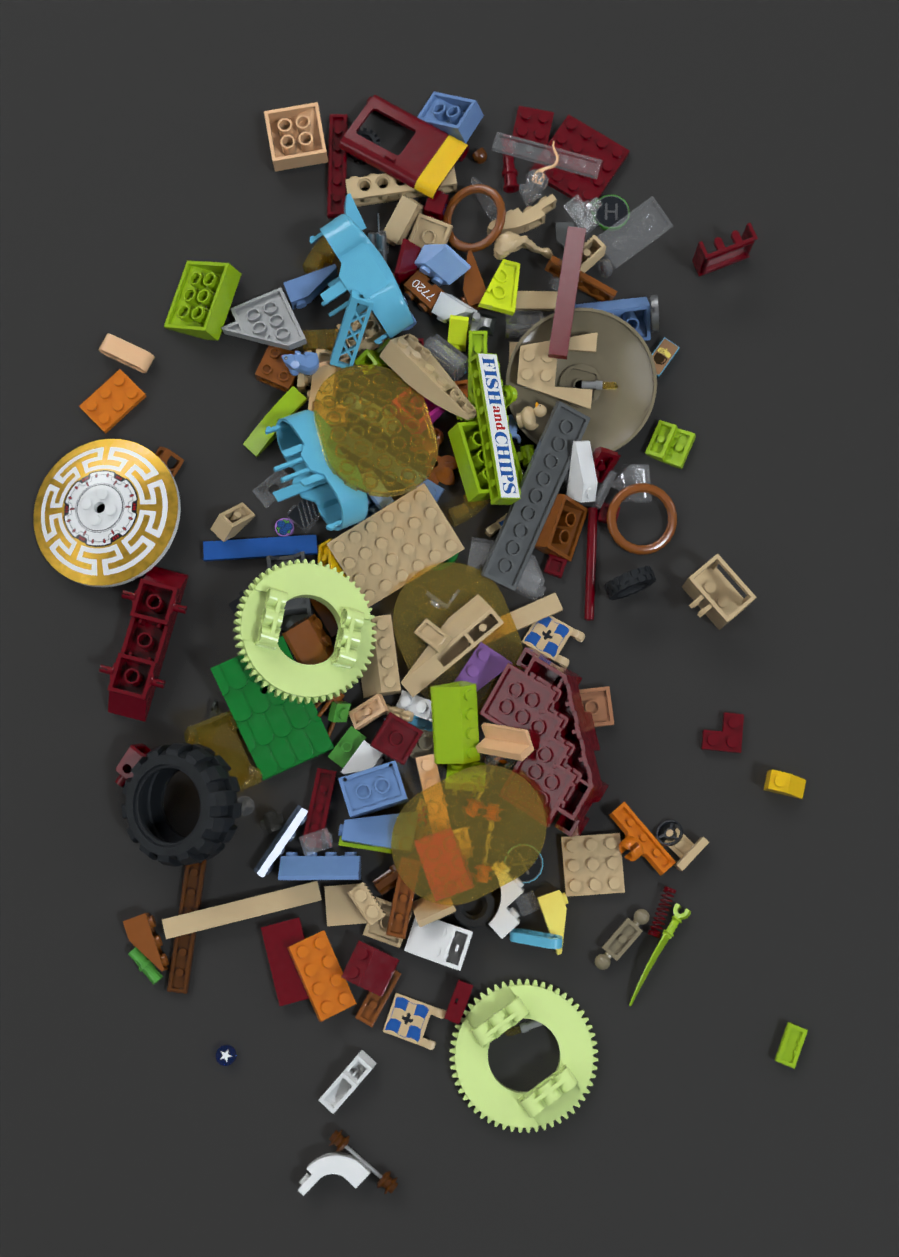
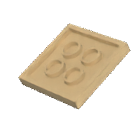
M620 833L561 837L566 897L625 893L622 854L619 851Z

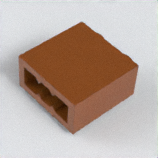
M269 345L255 373L257 381L285 393L292 386L295 387L298 375L293 376L283 362L282 355H295V351L298 350H286Z

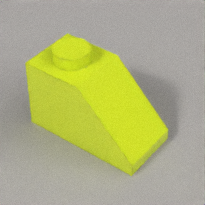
M450 315L447 341L448 350L454 353L466 352L469 317Z

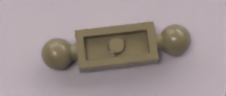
M645 909L635 911L633 921L626 918L601 947L606 952L605 954H599L595 958V965L598 969L606 970L609 968L611 958L618 961L643 932L639 925L646 924L650 918L649 913Z

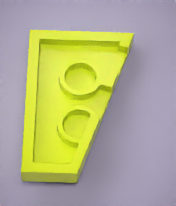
M506 259L501 261L478 307L513 316L516 309L520 263Z

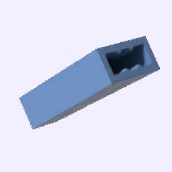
M418 812L347 819L344 821V824H340L338 836H342L341 840L346 842L412 853Z

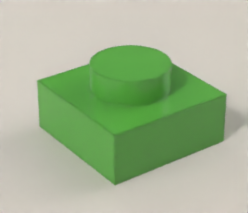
M332 701L328 720L331 722H347L351 704L346 701Z

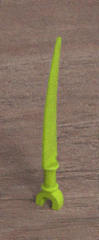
M677 903L673 908L675 915L672 916L673 919L667 929H664L663 936L645 967L629 1006H632L663 948L674 936L673 933L679 923H682L681 920H685L690 916V910L685 909L684 913L679 914L681 906Z

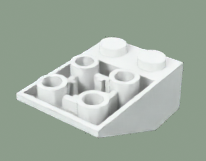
M415 917L404 951L461 971L473 931L441 920H436L419 927Z

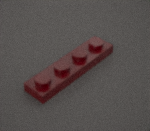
M317 768L301 843L303 846L318 849L322 847L337 776L336 771Z

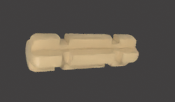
M386 704L389 712L406 722L413 721V712Z

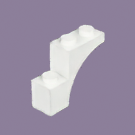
M497 860L491 868L500 883L501 903L497 913L489 921V925L503 939L520 923L518 918L520 914L513 907L509 908L508 906L524 892V884L517 876L514 878L509 873L511 869L503 861L500 863Z

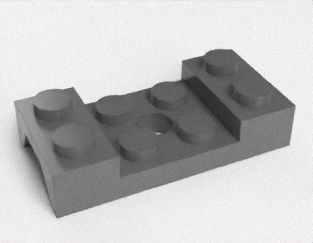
M302 551L289 556H266L267 568L272 570L274 565L279 567L281 562H284L286 565L289 560L294 564V561L299 559L300 563H302L306 559V554ZM294 598L286 602L280 633L285 632L296 622L312 615L310 598Z

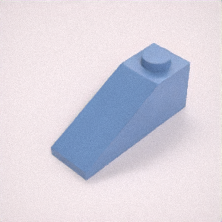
M336 264L283 283L292 309L304 308L317 297L328 283L338 275Z

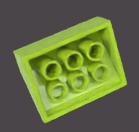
M187 261L164 328L205 340L218 341L222 332L221 327L224 326L242 274L230 263Z
M478 421L459 422L448 431V435L468 502L490 499ZM511 440L512 448L515 453V467L518 472V485L520 486V483L523 479V473L521 470V466L518 460L513 440Z

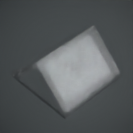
M515 310L513 316L506 314L505 338H521L535 323L543 319V311Z

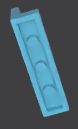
M353 289L351 291L330 357L331 365L347 370H352L374 304L373 301L360 298L359 291ZM357 303L368 306L367 311L359 315L356 310ZM359 320L362 325L361 328L353 331L350 326L351 323ZM353 336L356 344L348 348L345 340ZM348 353L351 358L349 364L339 361L340 356Z

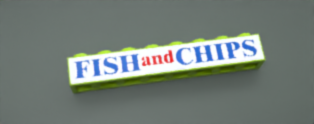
M476 353L468 362L491 505H512L521 499V490L518 485V472L514 461L515 453L512 448V435L509 430V417L506 412V399L503 394L500 363L497 354Z

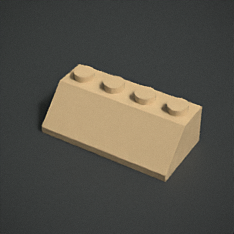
M391 614L375 616V618L371 619V622L376 623L372 630L377 631V633L372 635V637L377 640L371 643L375 646V649L370 651L374 656L368 658L371 664L365 665L367 671L362 672L363 698H371L378 693L382 694V696L402 693Z

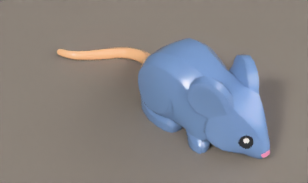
M295 351V355H282L284 364L293 376H297L299 372L305 375H312L316 373L318 368L324 365H331L329 361L319 363L318 355L314 352L301 354L300 351ZM348 356L342 358L339 361L343 362L347 359H350V357Z

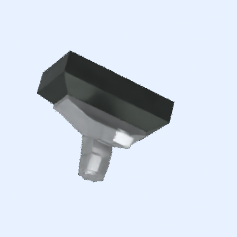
M474 312L469 317V331H488L487 336L493 337L497 317Z

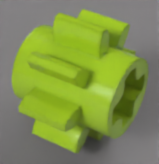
M534 445L520 447L521 452H517L519 463H523V467H528L535 451Z

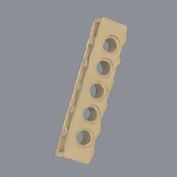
M454 167L438 190L444 193L457 192ZM373 173L364 177L353 176L345 179L347 194H351L357 207L398 201L402 195L410 198L427 196L406 184L402 186L397 185L401 181L386 173L378 175ZM381 185H386L387 187H386V188H380L379 186H381ZM365 187L369 188V190L362 191L361 189Z

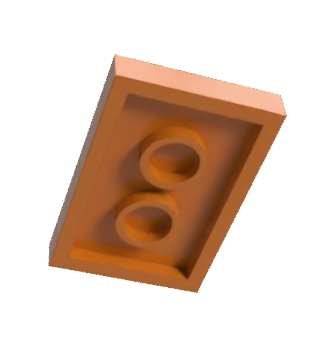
M119 369L79 407L106 434L146 397V394Z

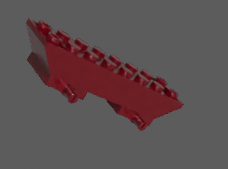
M153 567L140 580L135 593L123 590L121 597L132 600V609L130 613L131 620L121 653H118L116 662L112 667L101 664L100 667L103 669L99 668V672L110 675V683L107 689L109 691V713L146 722L156 687L162 689L165 687L162 684H165L166 681L160 680L159 675L178 612L186 614L187 606L180 604L188 575Z

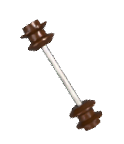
M343 1129L340 1132L335 1130L328 1139L331 1141L329 1146L334 1144L337 1147L336 1152L342 1151L344 1148L380 1178L377 1182V1188L383 1187L385 1188L384 1194L387 1192L391 1194L398 1185L396 1182L398 1177L392 1179L390 1177L391 1171L381 1175L347 1145L350 1135L344 1137L342 1135Z

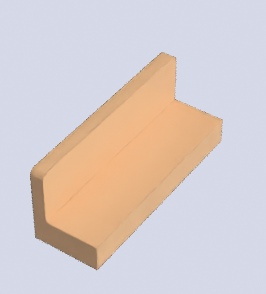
M483 723L481 725L485 738L476 745L478 753L523 761L534 751L528 730L490 723Z

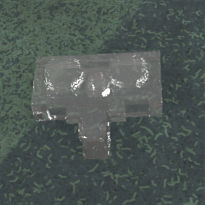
M577 194L563 206L579 228H586V235L599 225V222L594 217L597 214L596 210L603 205L599 198L595 197L590 202L589 200L584 202Z

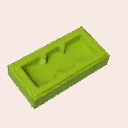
M787 1022L774 1060L795 1069L808 1030Z

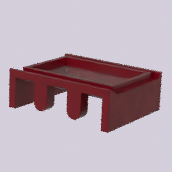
M751 222L746 225L742 237L737 230L732 232L731 239L734 244L725 247L722 239L716 237L714 240L716 251L707 253L703 242L700 241L698 243L692 262L699 277L750 257L749 253L755 240L758 239Z

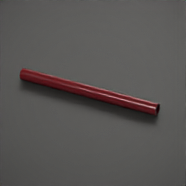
M594 507L588 508L584 620L587 621L594 620L598 508Z

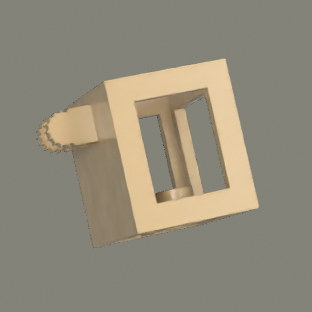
M718 553L693 573L682 586L693 599L689 606L695 608L698 605L701 610L697 615L702 617L706 614L719 630L757 598ZM719 564L747 595L745 598L739 594L717 569Z

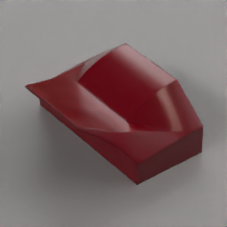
M598 447L595 448L592 455L597 482L603 483L607 474L614 469L621 455L610 449Z

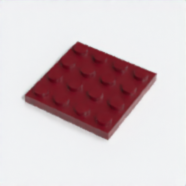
M568 114L531 168L529 174L535 178L537 173L544 176L542 182L591 211L629 155L630 150ZM555 141V149L559 156L558 164L547 171H539L538 169L555 163L556 156L552 149V143Z

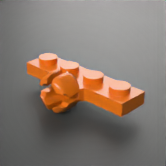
M625 802L609 814L625 834V839L619 843L621 854L625 850L630 851L624 856L625 859L636 861L640 856H643L660 876L676 863Z

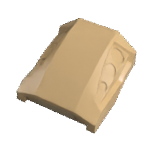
M372 312L370 313L356 356H360L366 349L375 350L382 345V343L376 344L374 342L385 332ZM356 320L350 326L353 331H356L362 325L359 320ZM353 336L345 340L349 347L356 344Z

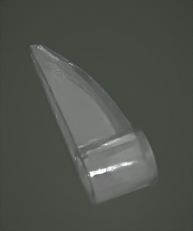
M472 177V185L483 184L476 177ZM476 193L488 217L491 220L497 219V208L494 201L485 194Z

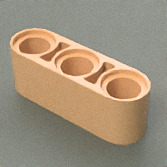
M107 333L98 349L102 354L145 374L155 358L150 352Z

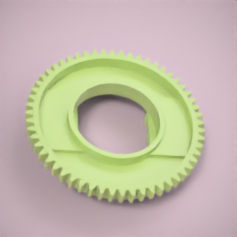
M296 559L294 564L289 560L286 565L284 562H281L279 567L274 565L272 570L268 568L265 570L266 574L262 572L259 578L256 577L253 580L254 584L250 583L248 585L250 590L246 589L243 592L246 597L242 596L240 598L243 604L237 605L240 611L235 613V616L239 619L233 621L234 624L238 625L233 631L239 633L233 638L240 641L235 647L241 648L237 655H244L240 662L248 663L244 669H251L252 671L249 676L256 675L257 677L254 682L262 681L261 688L268 686V693L275 690V697L281 694L282 700H285L289 696V702H293L296 698L297 704L302 703L303 700L305 704H309L310 700L315 704L318 703V699L322 703L326 698L329 701L333 699V696L335 698L340 696V692L342 694L347 692L346 688L351 689L353 687L352 683H358L357 678H362V672L367 671L365 665L371 664L368 658L374 656L370 651L374 650L375 646L371 643L377 640L372 637V635L377 633V631L372 630L376 623H372L371 619L375 617L370 615L372 608H368L367 604L369 601L364 600L365 594H360L361 588L354 586L355 581H349L350 576L345 578L343 571L338 573L336 567L330 569V564L323 566L321 561L316 565L315 560H311L308 563L307 559H304L300 563L299 559ZM304 597L317 600L324 604L333 614L337 622L338 632L334 652L324 662L314 665L301 664L287 657L279 648L277 643L285 612L284 607L286 602L291 599Z
M518 979L516 985L510 980L509 986L503 981L502 988L494 984V991H492L488 987V995L480 992L481 1000L474 997L475 1005L468 1003L470 1011L464 1010L466 1017L461 1018L460 1022L462 1024H455L459 1032L452 1033L457 1039L450 1042L456 1046L450 1049V1052L455 1054L450 1057V1061L455 1062L450 1068L457 1070L452 1074V1077L459 1078L455 1082V1086H462L458 1092H465L463 1100L470 1099L468 1107L475 1106L474 1113L481 1111V1119L487 1116V1123L494 1120L495 1127L501 1123L503 1130L510 1126L511 1132H513L515 1127H518L519 1133L522 1132L523 1128H526L527 1133H530L531 1127H534L535 1131L538 1132L540 1125L546 1130V1123L554 1127L553 1120L560 1124L561 1116L568 1119L567 1111L574 1114L573 1106L580 1108L578 1100H586L582 1094L590 1093L587 1089V1086H593L590 1078H596L592 1070H597L598 1067L593 1065V1062L598 1061V1058L594 1057L593 1054L598 1053V1050L592 1046L596 1045L597 1041L591 1040L595 1036L594 1032H589L592 1025L585 1024L589 1018H582L584 1010L576 1011L579 1007L578 1003L571 1005L574 1000L572 997L566 1000L567 993L564 992L559 995V988L553 992V985L550 984L545 988V982L543 981L540 986L537 985V980H534L532 985H530L529 979H526L524 984ZM522 1019H532L545 1025L554 1034L559 1046V1063L556 1071L527 1092L515 1091L501 1084L493 1075L488 1063L490 1042L500 1037Z

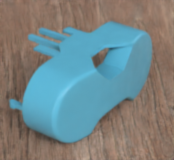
M346 214L339 215L320 228L321 232L310 237V243L313 244L324 236L341 262L339 276L328 283L329 289L320 294L324 300L321 303L323 307L347 291L350 294L352 289L359 291L360 298L374 302L372 311L386 331L385 334L374 340L376 344L383 343L382 341L387 337L391 339L414 323L409 307L388 264L365 233ZM348 301L328 314L330 318L346 308ZM360 304L356 307V310L360 314L368 306Z
M303 410L280 418L276 426L266 428V435L276 431L279 448L286 460V463L275 466L273 470L277 472L290 467L295 471V473L280 478L282 483L293 479V485L272 492L277 502L298 494L303 499L315 502L318 512L327 524L326 529L330 531L342 530L366 518L368 513L367 491L357 466L351 465L346 461L338 448L333 430L317 413L311 410Z

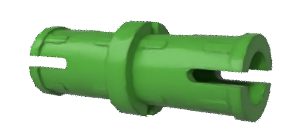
M136 947L128 953L139 967L138 970L143 972L153 985L163 977L152 962Z

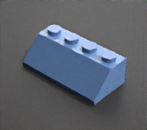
M647 297L575 304V308L599 309L616 315L630 324L644 341L651 340L650 304Z
M286 852V856H281L278 880H361V856H357V852H345V856H337V852H325V856H317V852H305V856H298V852Z

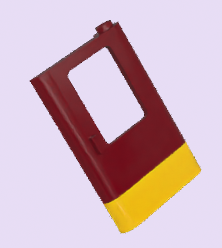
M377 95L368 98L366 106L344 134L339 144L340 149L432 199L458 160L462 162L465 159L470 145ZM376 111L415 132L400 155H395L356 133L370 113Z

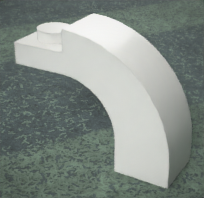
M342 1152L328 1153L316 1158L307 1166L306 1169L311 1175L306 1173L299 1181L301 1186L298 1191L304 1196L320 1178L328 1174H337L344 1177L356 1189L371 1171L351 1154Z

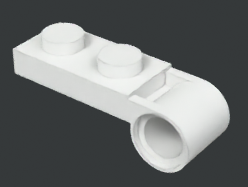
M402 690L396 707L405 709V711H411L414 713V716L432 722L431 700L417 695L412 697L409 692Z

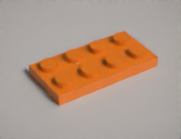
M324 930L287 947L319 1022L356 1004L347 981L341 977L343 974L342 969Z

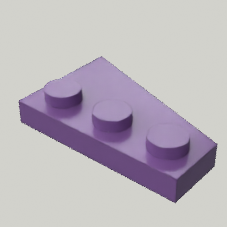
M480 642L454 682L467 681L475 683L476 690L478 691L503 672L507 663H513Z

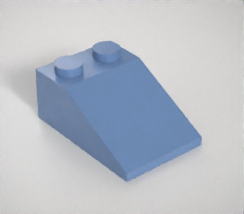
M433 92L417 117L467 143L484 115L476 100Z

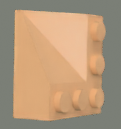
M318 102L264 111L275 171L328 163Z

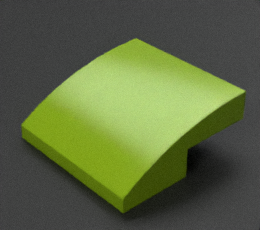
M659 420L645 454L665 464L682 469L696 435L695 433L679 429L675 424Z

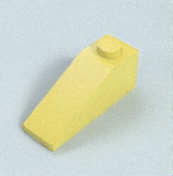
M556 890L537 897L549 933L561 935L563 947L566 904H568L565 892L561 893L560 890ZM562 948L555 949L557 955L562 954Z

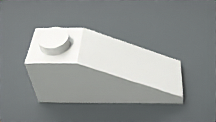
M573 441L566 495L581 503L595 501L598 482L590 441Z

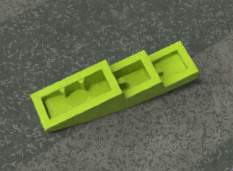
M292 386L256 426L243 445L253 455L258 457L277 438L276 431L266 435V428L276 426L280 418L294 414L307 401V398Z

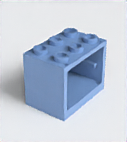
M396 760L338 778L349 816L352 819L409 802Z

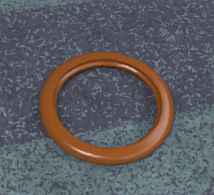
M474 184L464 187L450 199L445 208L443 222L450 225L451 217L457 204L463 198L473 193H482L489 196L497 208L495 226L491 233L480 242H462L454 235L453 231L451 232L448 242L459 251L468 252L472 250V252L483 250L490 246L503 230L506 218L505 203L501 195L488 185Z
M636 483L623 488L614 496L607 512V525L613 540L622 549L637 555H647L659 551L670 542L677 526V512L672 499L664 490L652 484ZM639 492L649 493L659 498L668 514V524L664 534L657 541L648 545H636L627 541L619 532L616 523V514L620 504L628 496Z

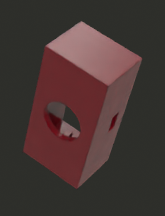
M458 979L444 1019L457 1024L460 1023L473 989V984Z

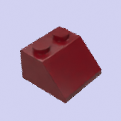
M359 940L341 977L382 997L400 960Z

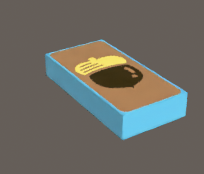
M665 337L652 354L657 378L660 377L680 348Z

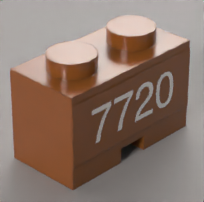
M418 269L405 282L404 295L410 301L414 300L422 312L432 315V309L440 293L444 291L436 284L433 286L429 284L428 281L430 279Z

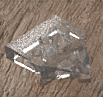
M629 465L610 486L620 491L636 483L650 484L649 465ZM639 492L628 496L625 501L649 503L652 501V496L649 493Z

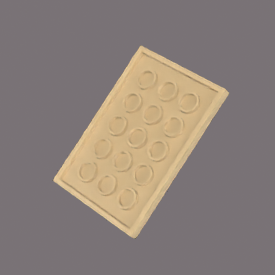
M425 483L326 543L346 576H350V582L355 581L354 586L361 588L360 594H365L364 600L369 601L367 604L368 608L465 549Z

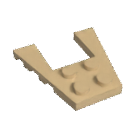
M598 333L570 337L568 351L596 353ZM550 341L520 346L517 385L591 410L593 390L555 387L557 358H548Z

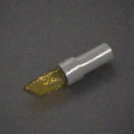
M601 380L582 381L583 389L602 390L618 388L615 382H603Z
M535 1020L523 1022L504 1033L507 1036L525 1033L542 1026V1023Z

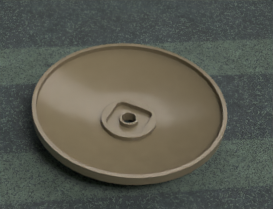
M593 308L574 309L570 337L598 333L596 353L568 351L567 360L557 359L555 387L575 388V384L578 381H603L602 390L591 389L593 391L590 410L517 385L520 346L550 341L554 313L541 319L521 337L508 363L506 385H511L517 390L516 401L509 405L515 422L517 423L516 414L522 412L524 407L530 406L534 408L536 402L544 405L547 413L543 417L536 416V423L539 426L535 430L530 431L524 427L520 428L528 439L535 445H538L556 401H560L591 418L581 441H590L592 453L598 447L607 448L612 451L620 449L639 433L648 420L655 403L657 372L652 354L646 342L630 324L616 315Z

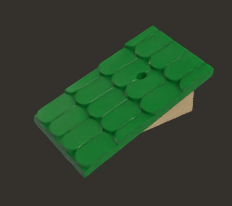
M279 637L277 643L279 648L287 657L294 661L284 637ZM244 655L236 656L210 668L263 780H267L334 749L322 719L318 717L315 704L311 700L309 704H305L304 700L302 703L297 704L296 698L293 702H289V696L282 700L281 694L277 697L274 696L275 690L263 694L268 689V686L261 688L262 681L255 683L254 681L257 676H249L252 670L244 669L248 663L240 662Z

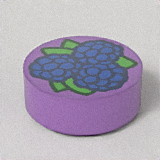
M281 518L275 524V531L280 537L291 536L294 532V525L290 519Z

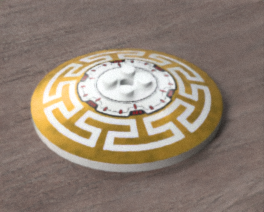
M103 439L89 442L72 450L60 459L49 471L40 486L33 514L37 543L50 565L59 573L77 583L92 587H114L131 582L150 571L170 548L180 521L181 505L179 490L169 468L146 447L122 439ZM104 504V511L97 513V507Z

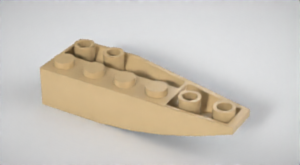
M406 334L391 339L379 357L409 386L450 413L466 420L477 417L474 406L431 354V351L423 347L414 335Z
M477 594L449 617L441 627V630L452 638L440 654L428 645L401 681V684L414 697L504 622L493 608Z

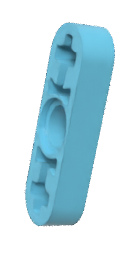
M514 928L510 931L511 942L548 949L562 948L561 935L522 928Z

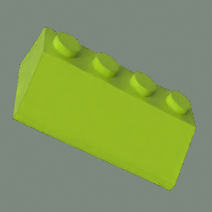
M457 681L431 686L435 764H466L479 761L480 753L476 749V745L479 744L476 684L467 681Z

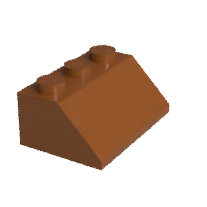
M557 494L534 548L544 554H552L571 562L588 509L566 494Z
M315 613L296 622L282 634L297 662L301 664L314 665L322 663L334 652L331 638L326 635L322 628V622L316 617Z

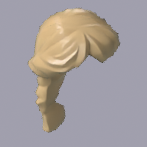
M513 232L501 233L495 240L493 249L494 256L498 260H503L510 253L516 252L521 248L542 254L547 259H550L553 255L549 248H540L528 236H520Z

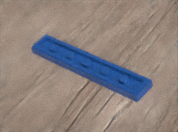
M317 535L203 542L204 561L266 558L269 555L281 557L295 555L302 551L306 555L318 554Z

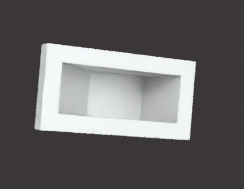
M444 292L440 293L432 309V313L436 314L437 319L443 323L450 321V315L471 317L474 312H477V310L463 301Z
M364 740L341 773L346 776L382 765L384 762L382 757L384 755Z

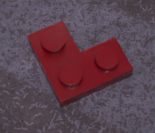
M724 712L722 731L703 730L701 750L741 753L744 714Z

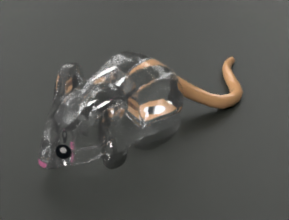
M555 141L552 143V149L556 156L555 163L551 166L529 171L525 184H520L519 186L523 201L527 207L535 202L537 198L540 199L542 196L541 190L547 187L549 178L543 172L556 167L559 162V156L554 145Z

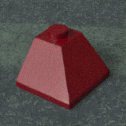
M404 238L395 269V279L400 288L420 269L414 263L422 248Z

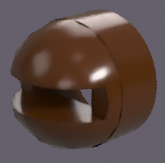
M482 147L472 154V158L476 163L482 164L487 159V153Z

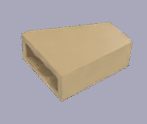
M402 195L384 229L386 231L387 243L392 246L396 244L402 245L403 238L406 239L412 231L418 213H424L425 206Z

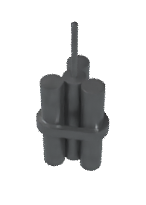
M377 213L378 232H369L368 238L387 263L389 247L387 245L386 231H380L379 213Z

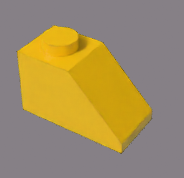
M771 769L767 771L764 790L803 799L806 780L790 773Z

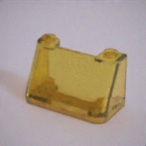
M231 711L187 727L184 732L186 743L200 744L212 749L215 755H220L232 768L229 774L237 778L241 790L237 794L262 782L260 769L251 766L236 732L237 724Z

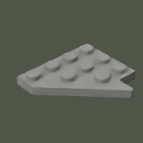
M281 287L230 308L235 322L221 327L226 335L286 350H293L307 344L306 338Z

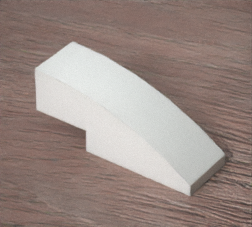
M361 1050L321 1096L319 1101L334 1114L377 1063Z

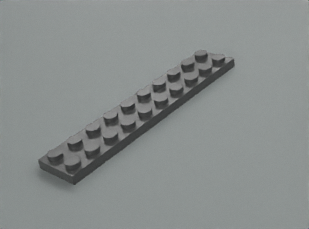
M556 401L520 483L521 499L510 506L480 574L481 576L509 590H516L570 467L573 441H581L591 419L590 417L560 401Z

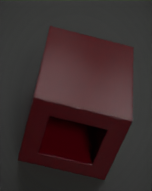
M437 190L433 199L428 197L424 208V215L442 221L448 204V195L443 191Z

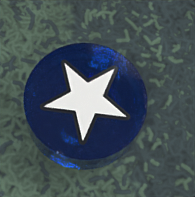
M223 1045L216 1052V1060L222 1066L231 1065L237 1056L235 1048L231 1045Z

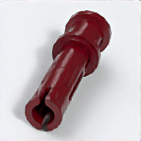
M503 137L501 139L504 170L502 171V177L504 178L503 191L506 193H514L519 190V184H517L518 171L514 166L513 140L510 137Z

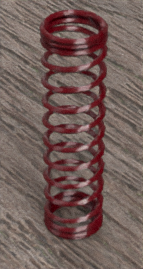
M664 886L663 890L666 894H661L665 898L660 899L663 903H658L662 908H656L662 913L655 912L659 917L653 918L658 922L652 921V924L656 926H650L655 931L648 930L649 935L660 938L661 935L659 934L662 933L654 928L663 929L657 924L665 925L658 919L666 920V918L658 914L668 916V914L661 910H670L662 905L671 907L670 904L664 901L673 902L665 896L674 898L673 895L667 892L676 894V890Z

